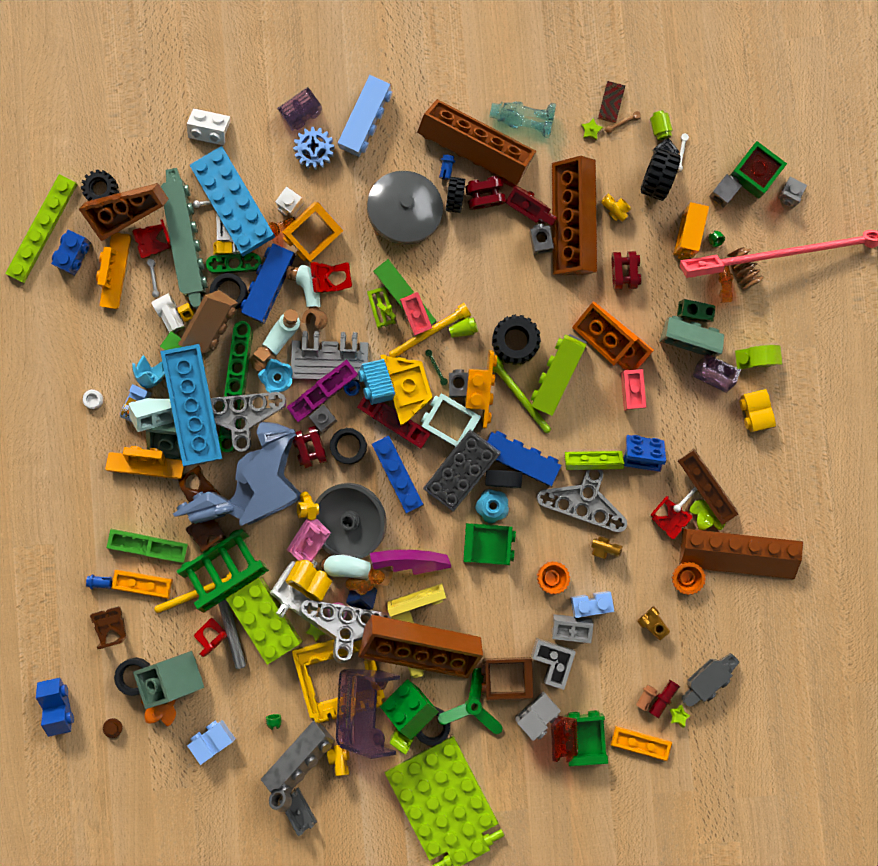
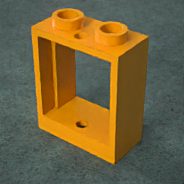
M316 201L282 231L285 236L283 240L290 247L293 245L298 250L296 254L303 261L306 259L309 262L343 232L342 228ZM315 212L332 233L311 253H308L291 233Z
M690 202L684 209L673 253L679 259H692L699 252L709 206Z

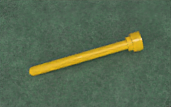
M465 303L457 306L458 309L455 310V313L433 325L432 329L418 334L389 352V356L396 357L459 318L461 320L472 316Z
M229 572L227 577L221 579L222 582L231 579L232 574ZM214 582L203 586L205 592L209 593L215 589ZM196 590L155 606L154 611L156 613L163 612L197 598L199 595Z

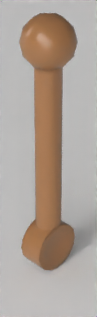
M635 111L632 116L612 126H606L605 131L611 133L613 129L633 119H639L641 116L640 112Z

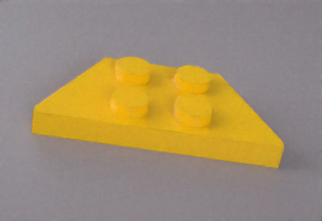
M382 354L380 357L385 360L395 391L393 401L400 425L402 426L430 402L433 397L422 361L389 357Z

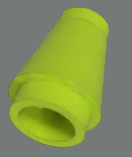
M467 317L449 327L451 337L454 338L474 335V333L478 332L474 317Z

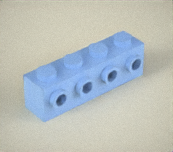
M369 75L338 141L340 149L360 157L362 152H366L369 142H367L370 135H374L377 128L375 123L377 119H381L385 110L383 106L385 102H389L393 92L389 83Z

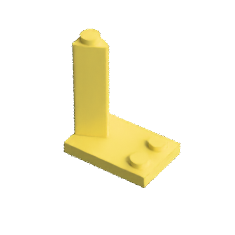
M441 583L387 601L388 612L391 619L414 623L410 610L430 603L432 605L442 603L446 595ZM408 667L413 678L424 675L423 671L425 670Z

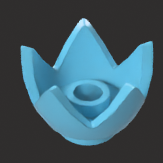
M143 355L137 367L135 363H132L134 377L141 387L153 388L165 377L163 362L151 367Z
M270 359L266 368L259 372L258 377L269 393L286 391L291 386L293 371L289 364L281 363L276 359ZM276 374L281 375V379L279 381H275L274 379Z
M487 489L483 491L480 499L476 502L475 509L483 517L484 521L494 523L508 515V498L503 492ZM491 502L496 503V509H490L489 505Z

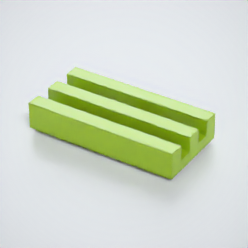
M385 287L367 291L378 329L390 324H396L395 319L391 318V320L387 321L383 311H381L382 323H380L372 294H376L378 303H382L379 292H383L388 307L390 302Z

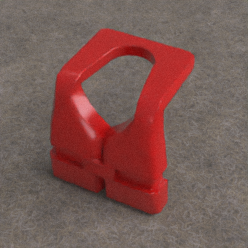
M160 219L161 224L148 226L144 229L138 228L132 231L142 259L171 248L163 219ZM162 230H164L167 243L156 239Z
M311 262V275L314 277L312 283L315 293L336 292L352 287L349 263L345 262L330 266L323 263L319 264V262ZM344 271L346 273L345 281L336 286L332 284L328 278L332 272Z
M666 496L651 513L650 518L671 539H675L682 531V527H685L692 519V515L687 511H683L682 508L680 512H675L674 506L676 504L669 500V496ZM665 503L668 509V516L655 515Z
M210 618L194 634V637L204 647L199 655L202 657L207 656L227 637L226 631L213 618ZM207 627H211L219 633L211 643L204 636V630Z

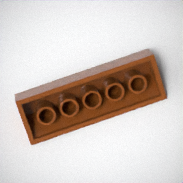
M438 99L424 113L417 131L425 139L438 143L442 148H447L455 152L456 155L472 161L473 164L482 166L492 174L499 175L509 183L516 185L524 176L536 153V150Z
M581 155L552 163V214L557 217L553 224V275L597 273L596 160Z
M683 529L679 566L684 564V562L698 564L704 570L795 579L802 561L803 541Z
M371 615L365 625L359 650V658L467 679L483 657L482 641L479 636Z

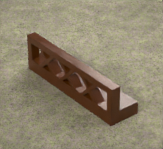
M692 449L678 460V463L722 525L739 515L738 510L695 449Z

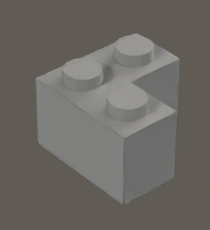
M536 638L531 657L534 660L549 664L544 678L545 684L565 689L576 652L573 649Z
M543 691L515 718L518 725L534 741L536 738L538 740L547 733L546 729L548 727L546 724L555 722L559 718L561 711Z

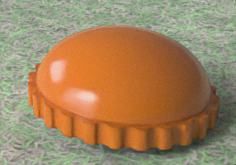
M547 562L538 570L537 583L546 593L560 594L569 586V572L562 563Z
M684 562V564L677 566L672 573L673 586L680 593L682 592L687 595L697 593L705 584L706 575L698 564Z

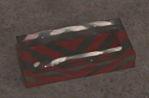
M607 81L597 119L616 123L626 85Z

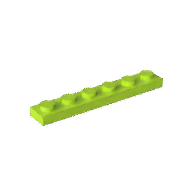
M60 174L58 175L5 274L25 283L78 185L76 182Z

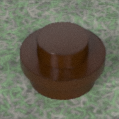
M110 718L103 724V733L109 738H116L122 733V723L116 718Z

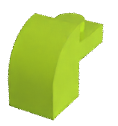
M763 345L735 350L736 364L739 370L782 365L780 345Z

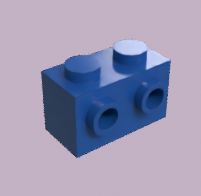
M67 230L60 239L58 250L52 255L51 264L75 276L81 267L85 254L89 251L91 242L87 238Z

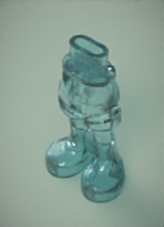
M517 101L513 103L507 102L504 105L503 102L501 104L492 102L489 117L495 118L497 122L501 121L511 128L518 129L519 126L535 129L541 132L544 138H550L556 104L550 103L546 109L539 110L523 106L522 102ZM524 116L539 118L545 120V122L529 120L524 118Z

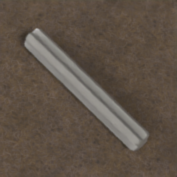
M225 599L218 605L235 668L241 669L246 666L231 607Z

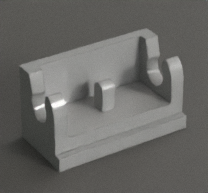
M553 614L552 639L591 643L594 625L592 618H575L574 616Z

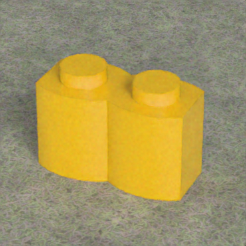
M767 389L741 396L739 404L741 410L745 411L746 418H744L746 429H749L752 433L776 426Z
M308 560L296 561L285 582L310 600L322 601L332 583V580L328 578L329 575L324 571H317L313 567V563Z

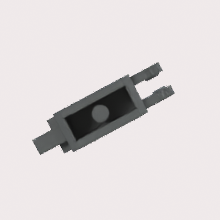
M729 653L720 660L709 659L688 678L687 685L690 689L682 696L683 703L690 707L700 700L705 702L706 700L710 701L713 699L720 687L724 688L730 683V678L733 676L731 673L740 663L732 653Z

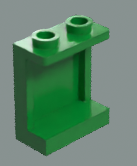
M466 523L463 562L510 565V561L514 562V550H511V543L515 542L516 531H513L511 526Z
M593 710L588 711V714L580 715V712H569L567 716H564L566 753L569 766L608 764L604 730L605 716L603 713Z

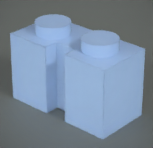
M611 592L593 593L594 598L588 599L587 595L570 597L573 616L579 618L614 612Z
M216 720L206 727L207 731L201 734L198 732L190 738L192 742L187 746L200 765L236 739L223 720L219 723Z

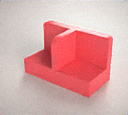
M418 292L400 299L406 314L405 318L408 319L413 335L432 329Z
M643 369L621 372L624 411L646 408Z

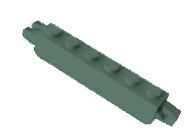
M177 168L167 169L166 183H163L161 188L169 199L164 205L179 291L189 297L192 307L198 309L203 299L202 294H206L205 288H208L206 276L203 277L202 273L205 267L203 259L199 257L198 252L201 251V245L195 236L198 230L196 222L192 220L194 208L188 199V196H191L190 188L181 179Z

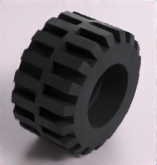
M658 147L645 173L641 185V194L663 201L668 196L681 162V156Z
M516 314L511 317L507 316L494 329L492 336L494 352L507 364H524L526 361L531 360L539 349L541 342L540 330L537 329L536 323L531 322L532 319L529 317L524 318V315L516 316ZM510 330H520L526 335L527 345L525 348L516 351L506 345L505 336Z

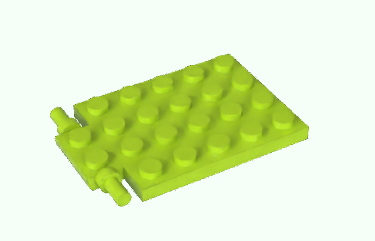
M454 735L445 739L442 743L432 746L385 771V775L429 861L445 852L448 853L447 856L443 857V860L432 866H462L490 851L489 846L493 845L494 841L505 836L502 829L483 836L482 833L499 823Z

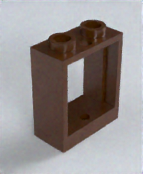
M531 657L484 658L485 663H481V675H485V683H482V695H486V700L533 698ZM523 663L524 691L491 692L490 664Z

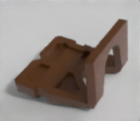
M200 466L184 474L182 479H178L180 489L189 503L194 500L193 496L202 491L203 493L215 492L221 495L205 478ZM192 474H196L199 478L198 489L186 487V479Z
M215 519L202 523H192L186 528L187 533L200 546L202 553L208 551L215 543L226 539L219 523ZM209 536L217 537L215 540L208 544Z
M120 606L107 609L106 612L99 611L90 615L100 640L97 649L120 644L126 639L124 618H122ZM109 630L115 631L120 636L114 642H106Z

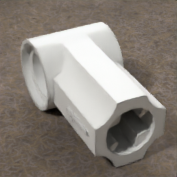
M169 293L152 301L155 311L162 318L169 333L170 331L176 333L185 327L176 310L177 306Z

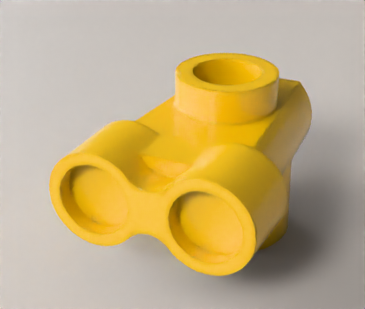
M609 193L601 200V204L610 210L609 215L615 221L618 219L624 221L628 216V212L632 209L622 198L616 202Z
M302 492L300 494L302 502L297 503L298 518L314 520L316 515L319 514L318 503L314 504L308 492Z
M344 745L333 746L334 748L327 752L329 765L335 764V776L349 775L347 760L350 759L348 748L345 749Z

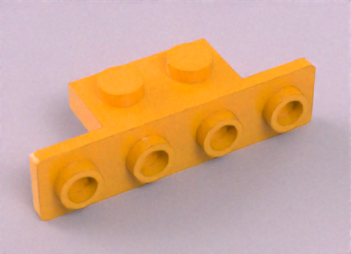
M115 233L112 235L110 247H104L103 252L100 253L99 262L101 266L100 270L97 271L96 281L102 287L99 304L101 307L119 309L131 236L128 234Z
M493 350L488 352L487 370H468L465 408L483 409L482 427L486 429L487 424H491L492 413L489 412V405L493 404V393H490L491 386L495 384V374H492V370L497 364V355H494Z
M138 446L124 447L123 453L109 452L105 467L106 471L173 479H182L184 471L182 460L165 458L163 451L157 448L146 450Z

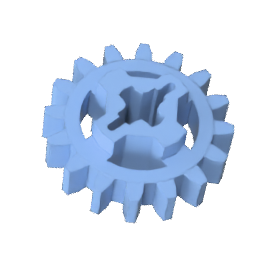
M311 127L310 132L305 128V134L298 133L300 139L294 140L295 144L298 145L293 147L294 152H298L295 154V157L300 159L301 165L306 163L308 169L311 165H313L314 169H317L319 164L323 168V162L330 163L328 157H334V153L331 151L335 149V146L331 144L333 139L332 137L328 138L329 134L327 131L322 134V128L315 131L314 127ZM317 137H319V138H321L322 140H324L325 143H324V142H320V141L317 139ZM314 142H315V145L317 146V147L315 148V151H314L315 154H313V151H312L313 146H314ZM303 153H304L305 155H309V156L311 157V159H308L307 157H305V156L303 155Z

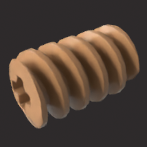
M742 247L729 253L727 257L748 255L752 249ZM757 262L737 264L733 267L734 271H740L736 277H743L739 284H746L742 290L758 284L764 278V276H757L761 271L760 269H754L758 264Z

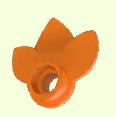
M176 699L146 709L145 722L151 724L161 719L169 727L176 717V710L174 708Z

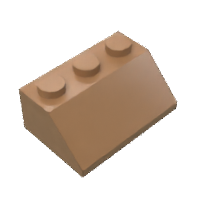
M220 290L205 295L178 344L182 347L200 344L202 353L215 350L219 344L218 338L220 334H224L228 327L226 323L237 311L235 307L238 302Z

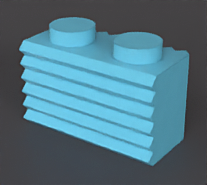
M381 359L362 364L360 371H358L360 382H364V395L366 399L370 400L371 405L393 400L395 391L385 360Z

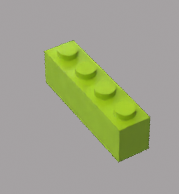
M566 334L563 339H558L555 346L557 352L555 356H550L546 365L549 366L547 373L543 372L538 383L541 386L539 390L535 389L530 400H533L531 407L553 416L586 347L585 343Z

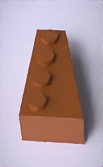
M155 183L87 201L79 208V211L98 238L103 241L163 207L169 199L160 185Z

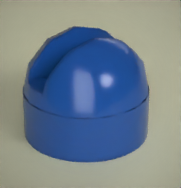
M354 380L344 387L345 393L349 396L357 395L361 389L360 384ZM356 386V389L350 391V388Z

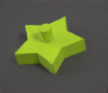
M594 118L589 123L581 124L585 131L583 138L592 137L597 140V133L603 127L597 125Z
M381 302L377 304L380 310L390 319L396 317L390 311L393 306L389 305L386 307Z
M311 623L310 628L306 632L313 635L316 641L320 635L325 634Z
M679 705L677 709H669L672 715L671 723H678L684 728L686 719L690 715L684 711L683 705Z

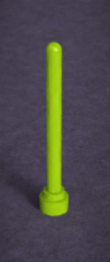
M498 356L496 367H493L492 371L498 373L545 433H549L551 431L550 426L538 411L531 407L530 401L503 369V361Z

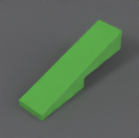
M387 259L373 272L403 309L400 299L411 295L414 291L390 260ZM424 305L429 321L433 325L436 319Z
M111 528L106 548L184 563L188 544Z

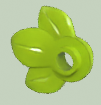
M697 500L691 505L689 512L698 515L697 526L699 530L708 529L712 525L718 530L724 528L725 524L722 525L705 500Z

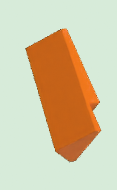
M594 301L572 327L611 364L615 365L618 363L625 370H637L654 351V349Z

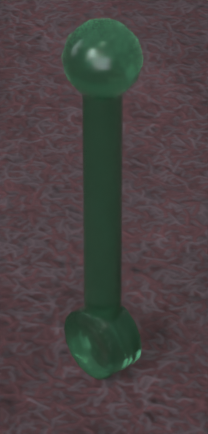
M430 349L426 350L425 355L430 358L441 379V385H446L448 380L443 377L432 356L433 352Z

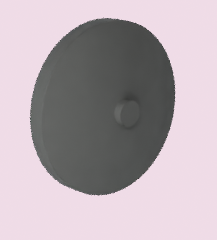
M395 171L381 177L373 185L368 196L367 214L371 225L382 237L397 244L410 245L424 241L436 231L443 214V202L436 186L426 177L411 171Z
M341 483L325 490L315 503L319 505V514L316 515V519L331 532L322 546L330 555H345L361 559L375 551L383 541L387 528L386 513L379 498L368 488L355 483Z

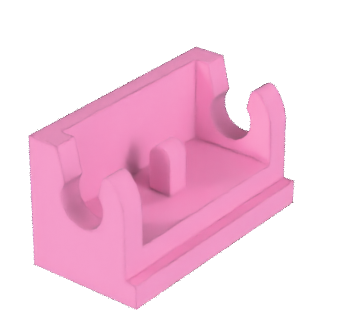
M306 519L287 548V551L291 552L299 561L304 559L312 562L331 532L318 519Z

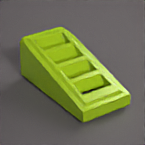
M397 728L390 738V744L403 754L408 752L413 739L410 740L400 733Z

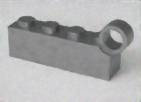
M313 721L261 778V781L272 793L269 797V805L272 809L285 812L290 808L292 804V797L290 795L292 789L304 779L309 770L318 763V760L336 742L321 724ZM281 796H283V801L281 805L278 806V800Z

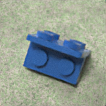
M627 435L626 449L623 457L624 466L661 472L662 464L665 465L666 463L664 440L645 438L639 435Z

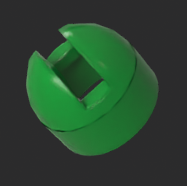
M715 230L713 234H709L708 241L713 247H719L724 243L725 236L720 231Z
M280 714L266 716V724L269 729L273 730V727H276V729L280 728L282 723Z

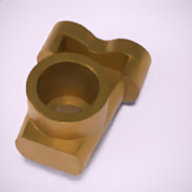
M599 536L598 539H593L591 548H593L592 555L606 559L609 553L619 557L623 546L609 543L610 539Z
M653 606L637 622L642 628L646 627L658 640H662L670 633V630L660 618V612ZM661 625L662 631L658 633L656 627Z

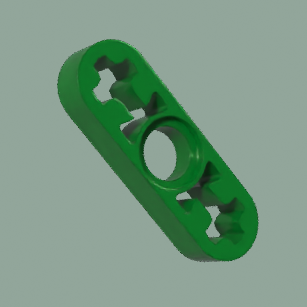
M248 253L245 256L241 254L213 255L206 261L207 269L213 274L254 272L262 264V259L256 253ZM236 258L239 260L237 268L229 266L231 259ZM242 258H244L245 262H250L252 258H255L258 263H255L254 267L247 263L245 268H243ZM223 259H226L225 266L227 269H224L223 265H218L217 269H214L213 266H211V264L214 263V260H216L218 263H224Z

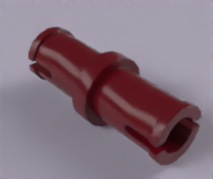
M669 680L662 693H658V699L648 712L659 719L667 705L672 703L671 699L680 686Z

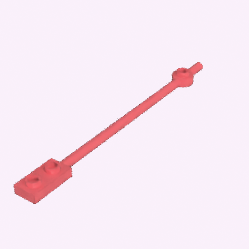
M867 230L860 237L720 259L718 255L681 260L680 268L686 278L723 272L724 266L858 244L875 248L878 246V231Z

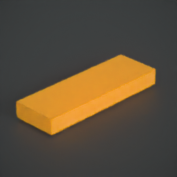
M115 570L111 589L169 599L173 579Z
M615 726L610 745L668 761L672 742Z

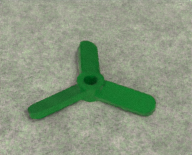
M481 668L473 670L469 699L465 704L441 713L437 718L440 725H447L468 715H473L494 734L502 732L503 727L501 723L487 712L480 702L484 675H481ZM473 703L475 705L474 710L471 709Z

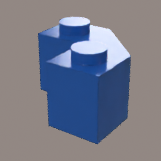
M61 678L37 682L36 700L43 710L41 726L48 737L71 732V726L74 723V715L71 712L68 698V687L66 684L64 685Z

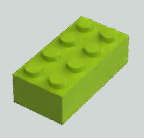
M259 577L226 598V600L268 665L303 641L286 614H284L283 618L276 615L280 604L270 594L271 590L263 577Z

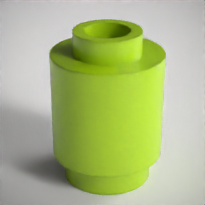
M663 110L653 113L650 122L653 134L657 140L660 141L672 137L671 132L673 130L669 114L664 113Z

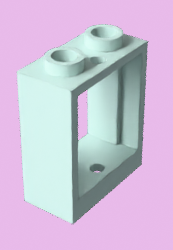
M441 393L439 397H434L430 404L433 407L430 413L426 412L421 422L423 423V428L456 447L469 429L474 430L481 416ZM442 401L472 417L458 441L429 425Z

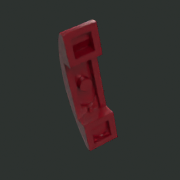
M364 396L357 406L359 410L422 449L431 435L430 431L412 420L401 426L396 410L384 402L371 405L370 400Z

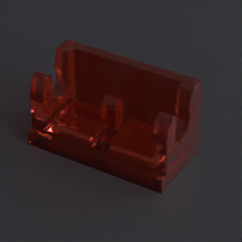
M558 716L551 725L552 761L558 762L561 757H566V762L568 763L578 754L577 719Z

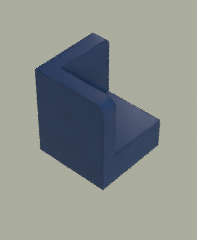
M366 580L352 583L346 603L351 607L371 610L375 603L377 589Z

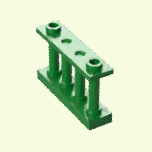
M243 529L233 531L228 538L194 560L185 562L177 570L180 576L184 578L189 577L199 595L198 600L194 602L197 610L205 613L269 571L265 563L261 560L255 561L244 542L249 535ZM235 545L239 547L248 563V568L242 572L238 571L228 553V550ZM220 555L232 574L231 579L226 582H222L211 562ZM205 566L215 584V589L209 593L205 592L195 574V571Z

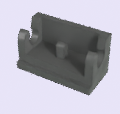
M298 787L291 791L292 804L285 813L295 832L300 836L308 828H313L317 820ZM283 796L281 797V799H280V801H279L280 804H281L282 801H283Z

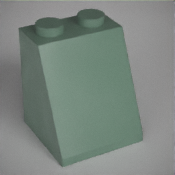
M192 651L133 672L145 709L173 701L204 688Z

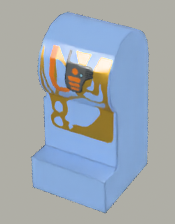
M133 384L120 413L121 418L130 422L132 421L130 420L128 403L150 398L152 394Z

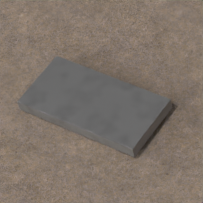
M469 429L423 489L454 512L501 452L473 430Z

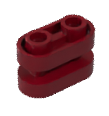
M493 176L487 178V181H469L468 185L465 186L466 195L473 196V199L468 201L469 209L478 210L505 204V194H499L498 191L504 188L502 179ZM491 192L492 194L480 197V194Z
M627 251V257H622L621 252H612L613 289L622 290L623 284H628L629 289H637L638 285H641V274H638L640 255H637L636 251ZM622 265H627V276H623Z
M316 425L309 427V434L306 435L303 434L302 430L296 431L297 437L293 440V445L299 449L300 455H297L300 466L304 465L305 469L313 467L312 460L318 459L320 464L328 462ZM306 442H313L315 452L309 453Z

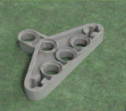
M280 392L211 398L215 423L231 429L233 447L239 452H246L251 447L250 429L282 410L286 406L287 400ZM267 396H269L268 400H275L276 396L283 400L279 403V406H276L275 403H269L270 408H266ZM255 398H262L263 406L261 408L253 406ZM238 399L244 402V407L241 410L234 408V402ZM218 401H222L225 404V408L221 412H217L214 408ZM244 419L246 422L245 427L237 429L235 426L236 420ZM239 438L247 440V446L243 449L237 446Z
M596 469L599 472L597 480L590 479V470H586L581 485L545 489L537 494L539 505L614 532H622L627 527L625 517L598 491L603 478L602 469ZM590 487L593 490L591 498L583 496L584 488ZM545 493H548V497L554 499V495L558 496L555 501V507L551 506L553 502L546 501L545 504L542 503L543 499L540 496L545 495ZM561 499H566L569 502V507L566 510H561L558 506V502ZM583 505L587 508L585 516L577 514L576 509L578 506ZM599 511L605 514V520L601 523L596 522L594 518L595 514ZM609 514L613 515L610 518L612 520H618V518H620V522L623 523V526L618 527V529L615 528L616 525L613 523H609V526H606V523L609 520Z
M314 600L304 601L299 609V614L303 619L334 639L333 657L339 663H346L352 656L354 642L362 640L366 625L361 621L362 615H367L369 618L371 615L391 618L389 613ZM307 606H310V610H313L310 614L307 613ZM323 609H330L333 616L330 618L325 617ZM349 612L352 619L349 621L344 620L342 613ZM340 631H348L350 634L349 639H343L340 636ZM345 649L348 656L341 658L338 655V650Z

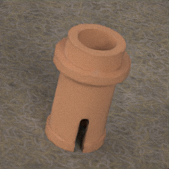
M648 684L646 687H643L644 691L636 703V706L645 711L648 710L654 696L657 697L656 693L658 691Z

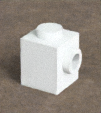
M286 187L275 203L278 206L277 210L294 218L304 204L301 196Z

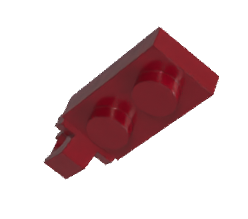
M514 186L506 200L507 205L536 223L543 224L545 221L551 226L555 223L557 217L550 213L551 209L546 204L519 187Z

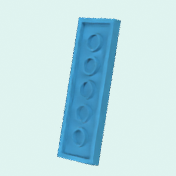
M222 146L190 164L192 171L242 256L247 255L275 238L273 231Z
M200 344L160 351L183 467L222 459Z

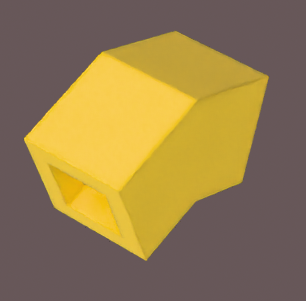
M216 241L213 243V255L233 254V242Z
M189 303L178 308V312L184 322L193 318L195 312ZM189 310L190 313L185 315L184 312Z

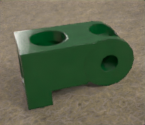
M683 299L678 303L677 316L683 318V320L714 322L716 306Z

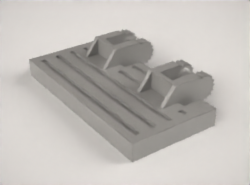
M303 331L302 349L301 341L292 340V379L320 380L346 359L358 373L361 365L368 363L369 343L360 342V351H357L358 333L353 332L352 350L345 349L346 333L341 332L340 350L339 342L322 341V350H319L320 333L315 331L314 349L307 348L308 332ZM357 376L353 380L360 381L359 376Z

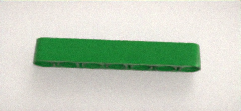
M239 321L233 327L224 397L245 395L253 338V329L245 321ZM246 326L248 328L247 333L239 335V329ZM244 345V353L237 354V347ZM237 364H242L243 366L240 373L234 372V366ZM238 382L240 389L237 392H232V385ZM238 399L236 400L238 404L236 410H241L244 406L243 400ZM242 418L235 422L237 429L241 428ZM220 425L218 439L221 451L226 453L235 452L236 450L233 445L230 449H225L224 442L227 439L232 440V432Z

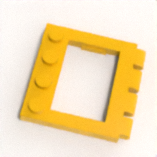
M350 634L341 637L343 639H349ZM334 639L292 650L309 717L314 718L317 723L329 721V713H331L332 719L348 716L347 708H350L351 714L366 711L365 703L369 704L370 709L380 707L383 704L382 699L385 698L376 661L364 659L366 673L372 688L327 701L316 702L315 691L307 666L334 659ZM362 640L354 642L353 653L359 652ZM345 649L338 650L340 657L348 655Z

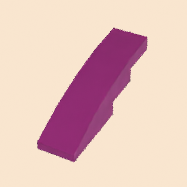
M346 359L317 381L302 396L288 405L287 409L299 423L356 378L358 373Z
M409 549L370 553L373 569L392 566L393 572L412 569L413 575L451 568L448 555L431 551Z

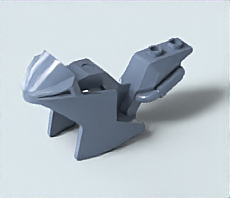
M272 422L259 423L257 435L262 449L249 452L238 461L235 495L228 500L215 492L203 493L202 491L192 497L194 499L188 504L184 502L176 508L178 511L173 513L174 517L187 514L191 523H202L231 514L240 519V526L245 524L251 525L300 500L301 493L284 475L292 442L297 437L295 430Z

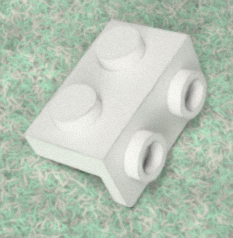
M193 109L187 122L188 138L224 145L225 134L230 124V116Z

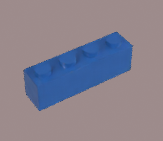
M274 243L271 247L267 248L264 255L266 259L263 265L260 264L256 274L258 276L256 281H252L248 290L250 294L247 299L243 300L240 307L243 315L262 324H265L286 279L287 269L290 265L292 266L296 257L294 252Z
M496 431V433L491 432L487 442L501 452L495 461L550 487L553 485L562 466L558 464V459L551 456L545 458L540 455L541 451L531 447L529 450L523 447L524 443L516 439L512 442L506 439L507 435Z
M388 435L372 443L405 512L408 513L424 505L390 436Z

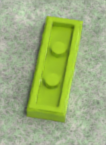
M622 451L565 452L564 454L566 470L624 469Z

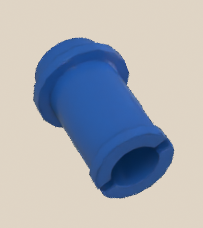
M443 155V158L440 160L442 165L439 178L450 180L452 167L455 163L454 156Z
M94 574L87 576L86 587H89L91 590L93 588L111 589L112 577H100Z

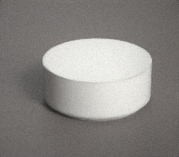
M89 390L83 395V403L87 408L98 409L103 404V396L99 391Z

